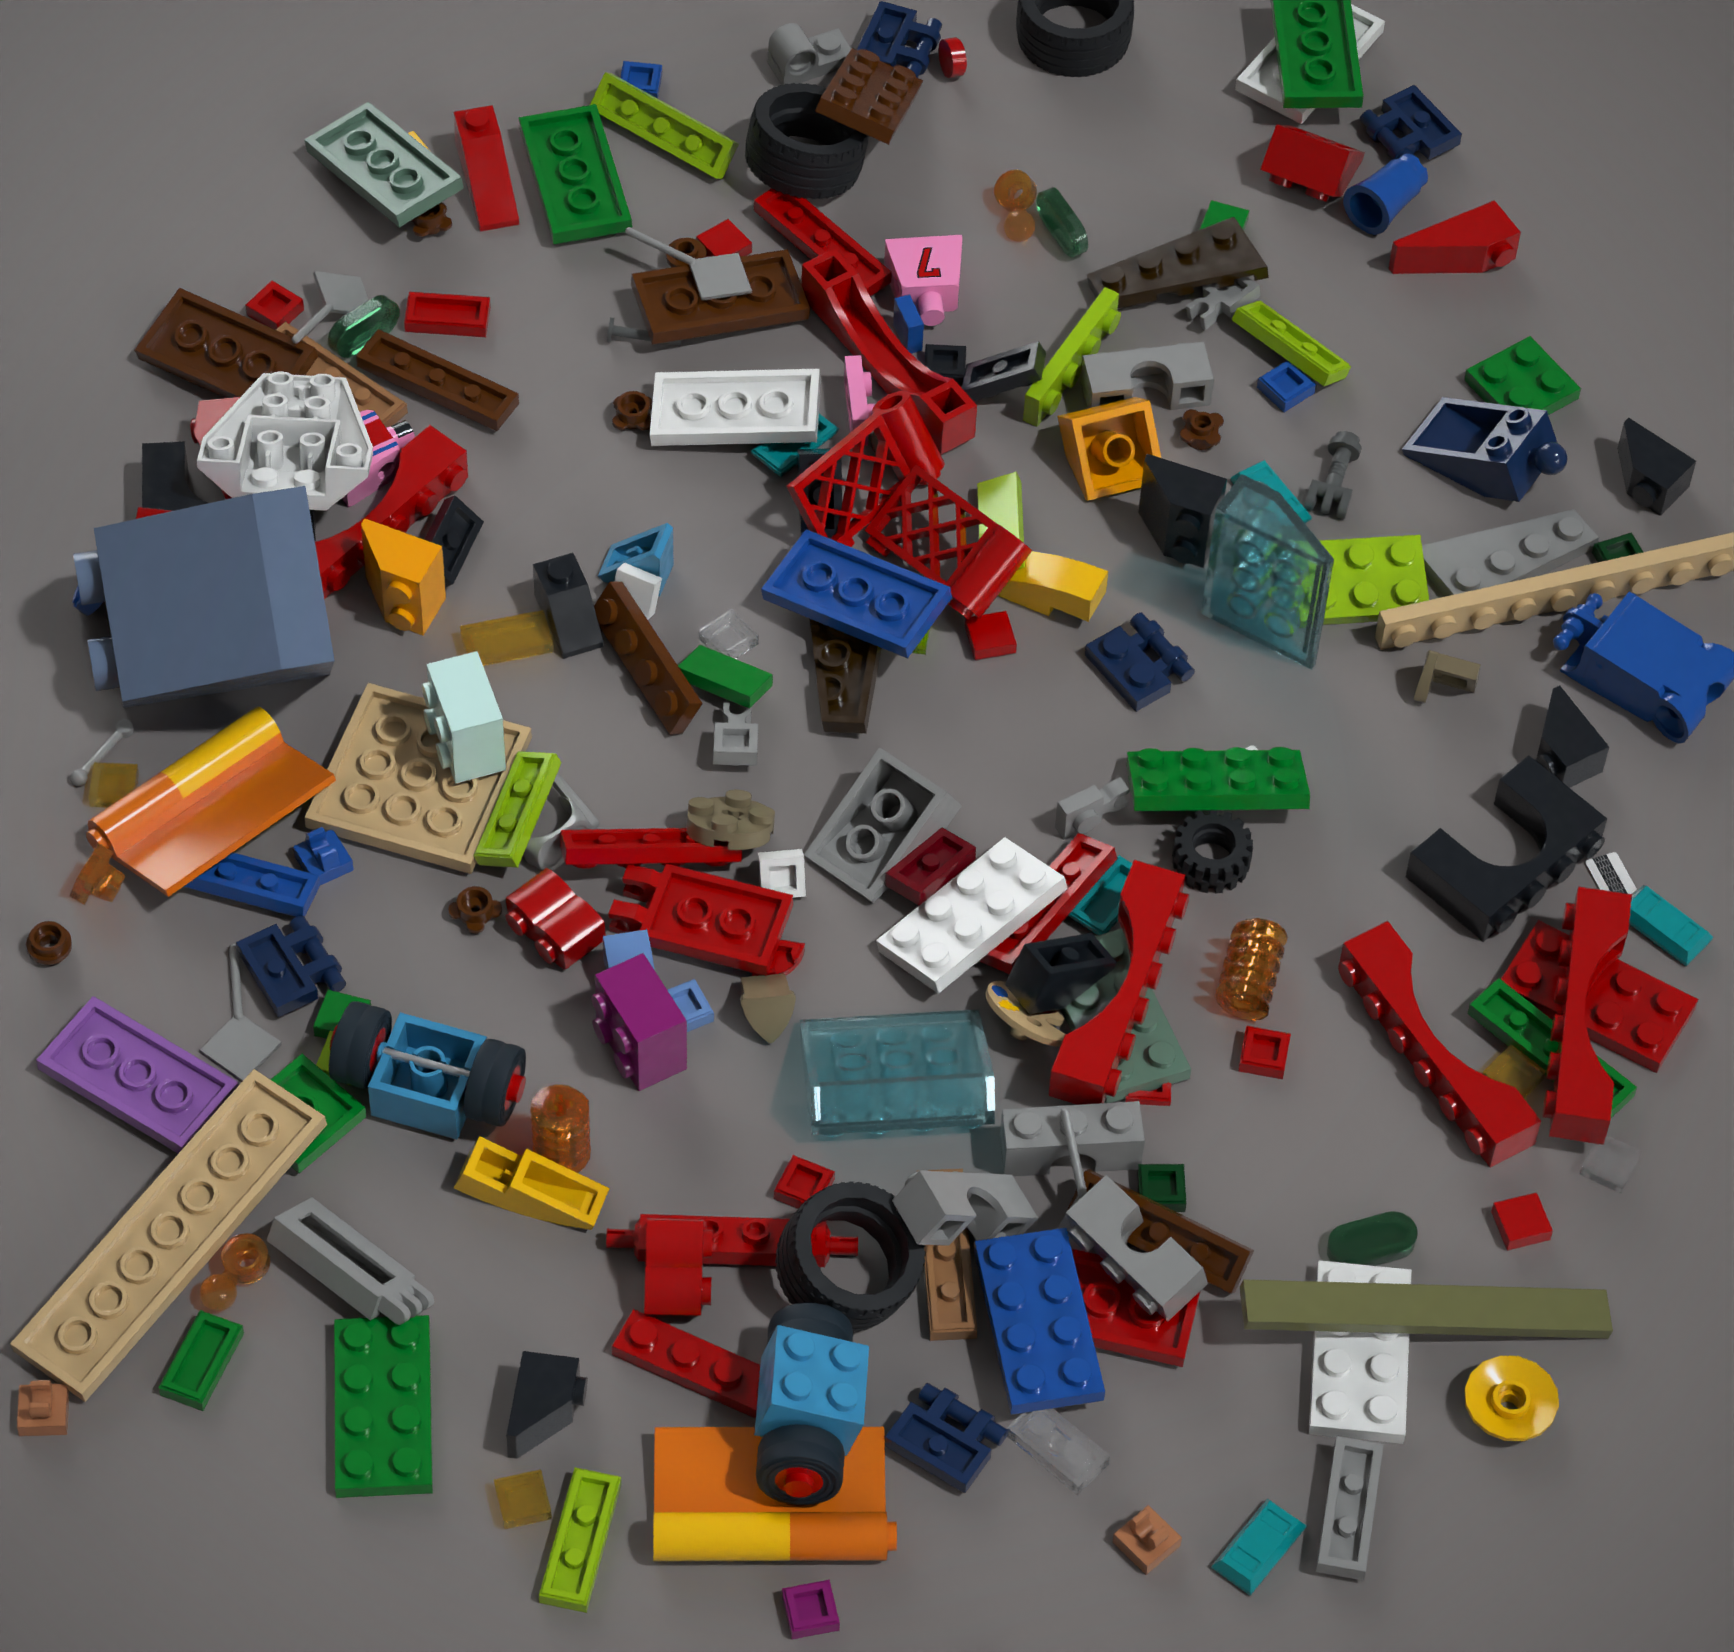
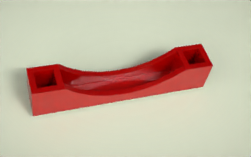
M835 247L803 263L801 286L809 306L853 356L861 355L862 366L867 372H871V376L888 395L897 391H908L940 454L942 455L973 439L976 431L977 404L953 378L944 377L931 371L903 346L879 313L859 273Z
M431 425L401 448L396 476L382 501L366 517L349 529L315 542L324 599L332 592L342 589L348 583L350 577L365 565L361 532L363 520L368 519L406 533L409 527L418 519L429 515L436 508L438 502L451 491H457L463 486L468 478L467 450Z
M1133 861L1120 894L1118 921L1125 934L1130 954L1128 974L1117 995L1102 1012L1085 1025L1064 1036L1051 1070L1050 1097L1077 1105L1104 1103L1107 1095L1115 1097L1122 1076V1071L1117 1069L1121 1059L1126 1061L1130 1059L1136 1035L1131 1034L1135 1023L1142 1025L1145 1020L1150 999L1145 998L1148 988L1154 990L1157 988L1163 969V964L1158 963L1161 953L1170 954L1176 935V929L1171 927L1175 918L1183 919L1188 906L1190 895L1183 893L1185 874L1141 861Z
M1578 886L1574 904H1565L1562 929L1570 930L1569 940L1562 939L1558 966L1566 967L1565 977L1558 976L1554 1003L1562 1004L1561 1015L1554 1014L1550 1041L1558 1042L1557 1053L1550 1052L1546 1077L1547 1079L1554 1080V1090L1546 1091L1543 1106V1118H1550L1549 1137L1604 1145L1611 1121L1614 1082L1601 1066L1590 1043L1585 1023V999L1592 985L1603 971L1622 956L1629 929L1632 894Z
M1386 921L1344 942L1338 964L1342 980L1348 987H1354L1361 996L1369 1016L1373 1020H1379L1388 1032L1393 1048L1400 1054L1404 1053L1413 1065L1418 1081L1424 1087H1429L1439 1100L1440 1108L1445 1117L1450 1121H1455L1464 1133L1470 1150L1475 1155H1481L1491 1168L1535 1145L1541 1120L1517 1088L1493 1080L1470 1068L1451 1054L1432 1033L1421 1015L1413 992L1411 975L1413 953L1392 925Z

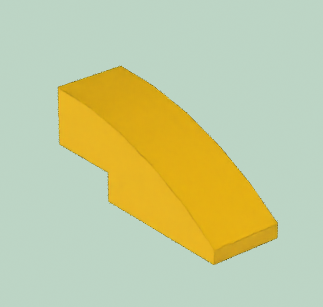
M1032 551L1025 560V567L1016 571L998 596L1046 616H1050L1055 608L1089 622L1106 593L1108 571L1070 558Z
M481 1136L478 1137L470 1149L454 1186V1189L511 1212L538 1220L592 1230L610 1189L529 1149H525L522 1155H518Z

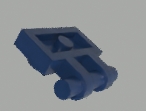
M880 1L857 51L860 49L871 51L879 56L880 61L893 67L896 64L912 70L918 78L919 75L925 73L930 60L928 56L930 51L935 50L941 39L939 32L942 28V23L936 18H930L926 25L917 23V10ZM907 40L916 42L915 49L905 47Z
M1415 85L1384 99L1381 109L1384 113L1383 115L1377 116L1369 109L1360 116V121L1367 128L1366 133L1374 142H1381L1388 150L1387 155L1392 160L1399 159L1405 153L1414 155L1413 153L1418 150L1430 160L1460 145L1462 133ZM1398 128L1405 137L1399 139L1392 130Z
M1142 612L1135 614L1130 620V625L1138 633L1130 637L1121 626H1118L1085 646V656L1136 712L1170 693L1171 681L1167 677L1175 673L1184 682L1189 680L1195 673V669L1187 662L1188 655L1179 646L1173 647L1164 637V629L1155 620L1150 621ZM1152 648L1159 655L1160 659L1152 662L1144 651Z
M297 916L291 920L289 926L293 933L284 936L277 924H274L236 942L239 956L277 1017H281L317 1000L318 990L315 986L317 982L326 983L329 990L336 992L341 991L346 986V981L341 975L342 967L334 955L327 953L322 945L323 937L316 926H310L304 916ZM300 952L307 953L312 962L303 966L296 954Z
M926 1383L920 1391L918 1399L928 1404L930 1408L926 1411L910 1402L885 1436V1447L961 1492L966 1493L991 1458L992 1449L980 1443V1441L985 1438L997 1446H1001L1009 1430L994 1422V1415L983 1409L977 1412L958 1400L959 1395L948 1388L940 1390L930 1383ZM950 1417L967 1428L962 1432L943 1420Z

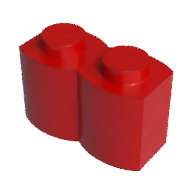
M545 868L506 897L507 914L505 917L507 923L517 935L523 936L525 934L533 940L537 952L549 964L554 962L566 970L601 944L603 936H606L605 922L601 916L585 900L575 895L571 888L548 868Z
M647 1219L644 1314L701 1316L702 1305L711 1306L712 1277H703V1258H712L713 1230H704V1220Z

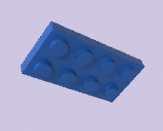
M807 529L761 588L763 600L907 659L952 599L951 589L947 585Z
M1067 1228L975 1241L974 1254L1010 1414L1104 1401L1105 1388Z

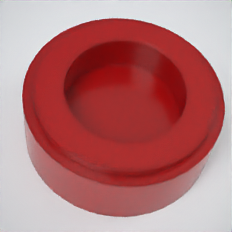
M957 37L942 39L939 43L938 54L943 74L947 78L963 76L967 68V58L963 43Z

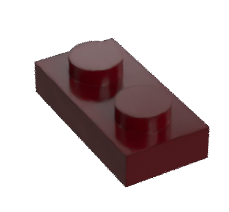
M941 827L885 873V886L920 906L976 860V847Z

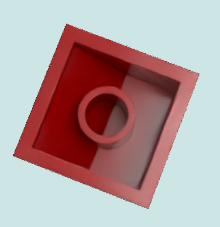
M1276 124L1260 170L1270 173L1268 180L1270 182L1287 188H1291L1293 182L1307 187L1306 195L1328 202L1329 196L1342 197L1361 164L1365 152L1294 126Z

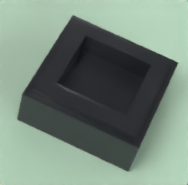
M926 344L925 366L944 377L953 378L962 387L966 369V346Z

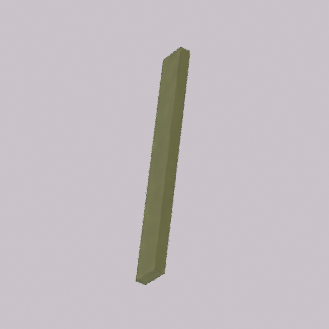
M1243 1279L1240 1285L1244 1329L1608 1339L1613 1332L1607 1290L1246 1279Z

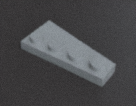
M1572 509L1422 545L1425 572L1446 597L1543 575L1593 550L1594 543H1598L1599 537L1576 510Z

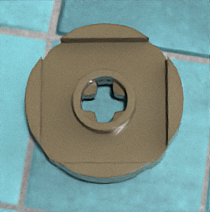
M729 790L726 792L725 797H695L690 799L688 803L687 834L696 842L710 847H714L715 839L728 841V850L757 848L770 841V835L774 831L775 811L759 802L752 801L751 793L744 790Z

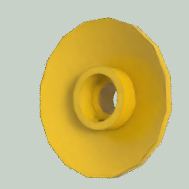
M1500 1355L1483 1361L1471 1372L1464 1389L1465 1407L1473 1422L1488 1435L1504 1441H1526L1540 1436L1553 1424L1559 1408L1558 1389L1550 1374L1536 1362L1520 1356ZM1511 1402L1517 1409H1508L1501 1404Z

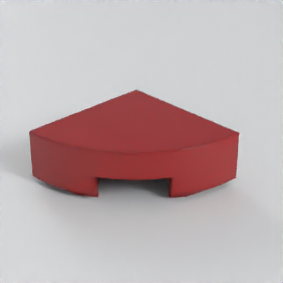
M780 940L768 975L779 973L788 975L804 956L805 943ZM752 973V976H761L760 974Z

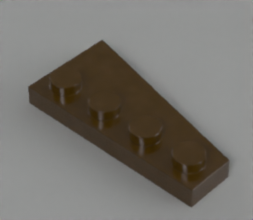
M1231 217L1087 274L1088 286L1096 298L1104 287L1119 293L1118 308L1156 301L1158 294L1170 292L1182 296L1194 293L1193 287L1217 283V287L1222 288L1235 285L1234 279L1253 275L1254 281L1267 279L1269 275L1267 265L1235 217Z
M809 618L821 721L824 732L867 733L882 648Z

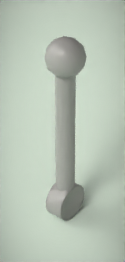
M119 720L116 723V732L82 769L72 772L70 780L74 785L83 786L86 784L87 775L120 739L128 738L133 734V724L130 720Z

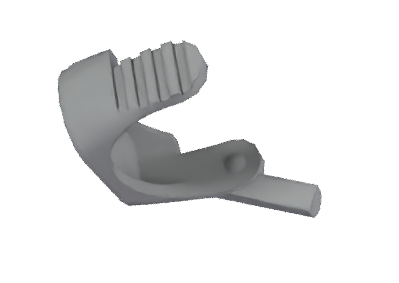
M559 773L555 777L553 786L561 795L559 797L561 806L571 816L555 832L541 837L530 838L523 856H525L529 864L540 870L548 868L553 871L564 863L560 848L561 830L595 829L599 826L598 819Z

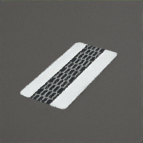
M1616 852L1586 860L1585 863L1600 890L1632 894V896L1638 891Z

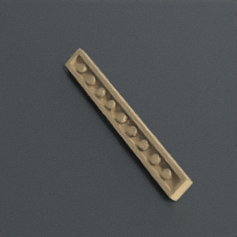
M1734 532L1383 610L1379 612L1375 639L1380 650L1392 647L1402 648L1414 642L1432 638L1442 639L1454 633L1472 629L1482 630L1494 624L1512 620L1522 621L1534 615L1552 611H1566L1579 604H1585L1588 595L1591 593L1599 594L1603 602H1606L1611 598L1626 595L1629 591L1635 594H1642L1654 588L1672 584L1682 585L1690 580L1708 576H1722L1730 571H1734Z

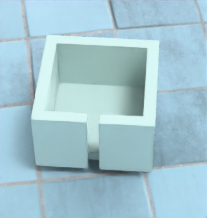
M478 651L426 664L428 682L421 684L423 697L428 708L424 709V718L429 734H437L440 743H436V750L442 769L450 768L455 784L505 771L503 717Z

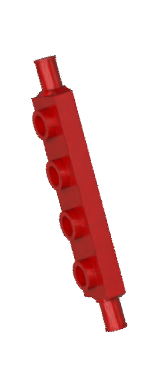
M640 1214L635 1230L607 1228L606 1248H634L637 1260L646 1262V1228L648 1218L704 1220V1230H713L712 1258H703V1264L776 1266L777 1245L785 1225L790 1219ZM826 1221L818 1223L812 1230V1253L819 1267L825 1268L830 1255L858 1256V1236H830L831 1232Z

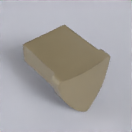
M1429 650L1426 654L1424 667L1413 700L1426 703L1432 682L1474 693L1481 664Z
M785 973L741 977L742 995L740 1002L746 1019L765 1041L773 1043L782 1034L790 1021L795 1006V993L789 990Z

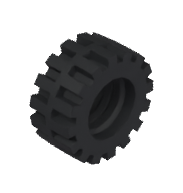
M1201 810L1195 812L1194 819L1188 816L1183 820V825L1178 826L1173 844L1172 864L1178 873L1185 874L1187 886L1192 889L1196 885L1201 886L1200 892L1208 893L1209 888H1214L1216 894L1223 893L1224 886L1232 890L1236 888L1237 881L1243 882L1250 868L1253 840H1251L1249 828L1243 829L1244 822L1239 817L1233 821L1231 820L1232 813L1225 811L1223 816L1217 815V810H1210L1209 815H1204ZM1206 843L1217 844L1229 851L1230 855L1222 859H1209L1201 856L1195 848Z

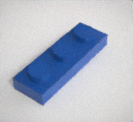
M232 852L183 887L295 917H305L320 886L319 875Z

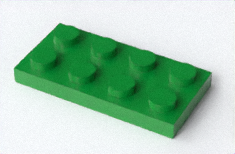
M1270 0L1283 108H1362L1364 96L1351 0Z
M596 104L519 117L520 133L553 244L625 232V229L628 227L632 228L631 215Z
M1233 747L1222 751H1205L1200 748H1187L1183 751H1160L1154 748H1146L1141 751L1127 752L1126 768L1134 811L1309 809L1310 790L1300 750H1291L1286 747H1274L1270 750H1247L1241 747Z
M429 1315L412 1317L401 1325L394 1323L388 1317H375L372 1320L368 1318L334 1319L336 1498L432 1494Z

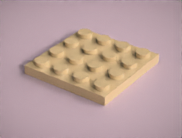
M368 683L327 770L334 774L336 781L314 796L304 817L305 827L313 830L323 827L325 832L333 830L341 838L472 874L477 863L474 853L517 752H526L532 739L531 728L503 720L506 770L455 784L450 768L442 769L439 762L436 743H440L437 734L430 735L424 718V709L428 708L424 698Z

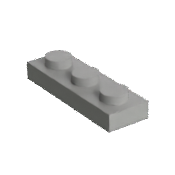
M1336 1436L1316 1572L1364 1581L1384 1444Z

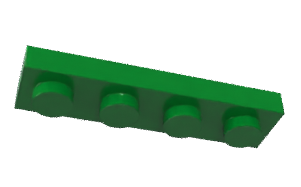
M1498 978L1469 1004L1467 1014L1547 1077L1550 1052L1557 1053L1558 1042L1550 1041L1553 1020ZM1597 1056L1601 1066L1614 1082L1612 1118L1635 1096L1637 1086Z

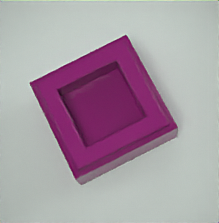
M830 1579L782 1588V1600L791 1639L840 1630V1622Z

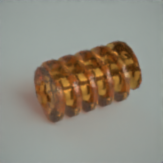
M1252 918L1240 921L1232 928L1231 940L1228 943L1227 955L1224 958L1223 970L1220 973L1215 998L1218 1005L1232 1016L1243 1020L1257 1021L1263 1020L1269 1014L1270 1006L1268 1004L1273 998L1274 992L1272 989L1276 987V974L1279 973L1281 967L1279 960L1284 956L1285 948L1283 946L1287 943L1288 935L1285 929L1278 923L1267 919Z
M556 1084L547 1086L537 1092L531 1101L533 1152L578 1173L586 1167L591 1154L589 1100L582 1092L568 1085Z

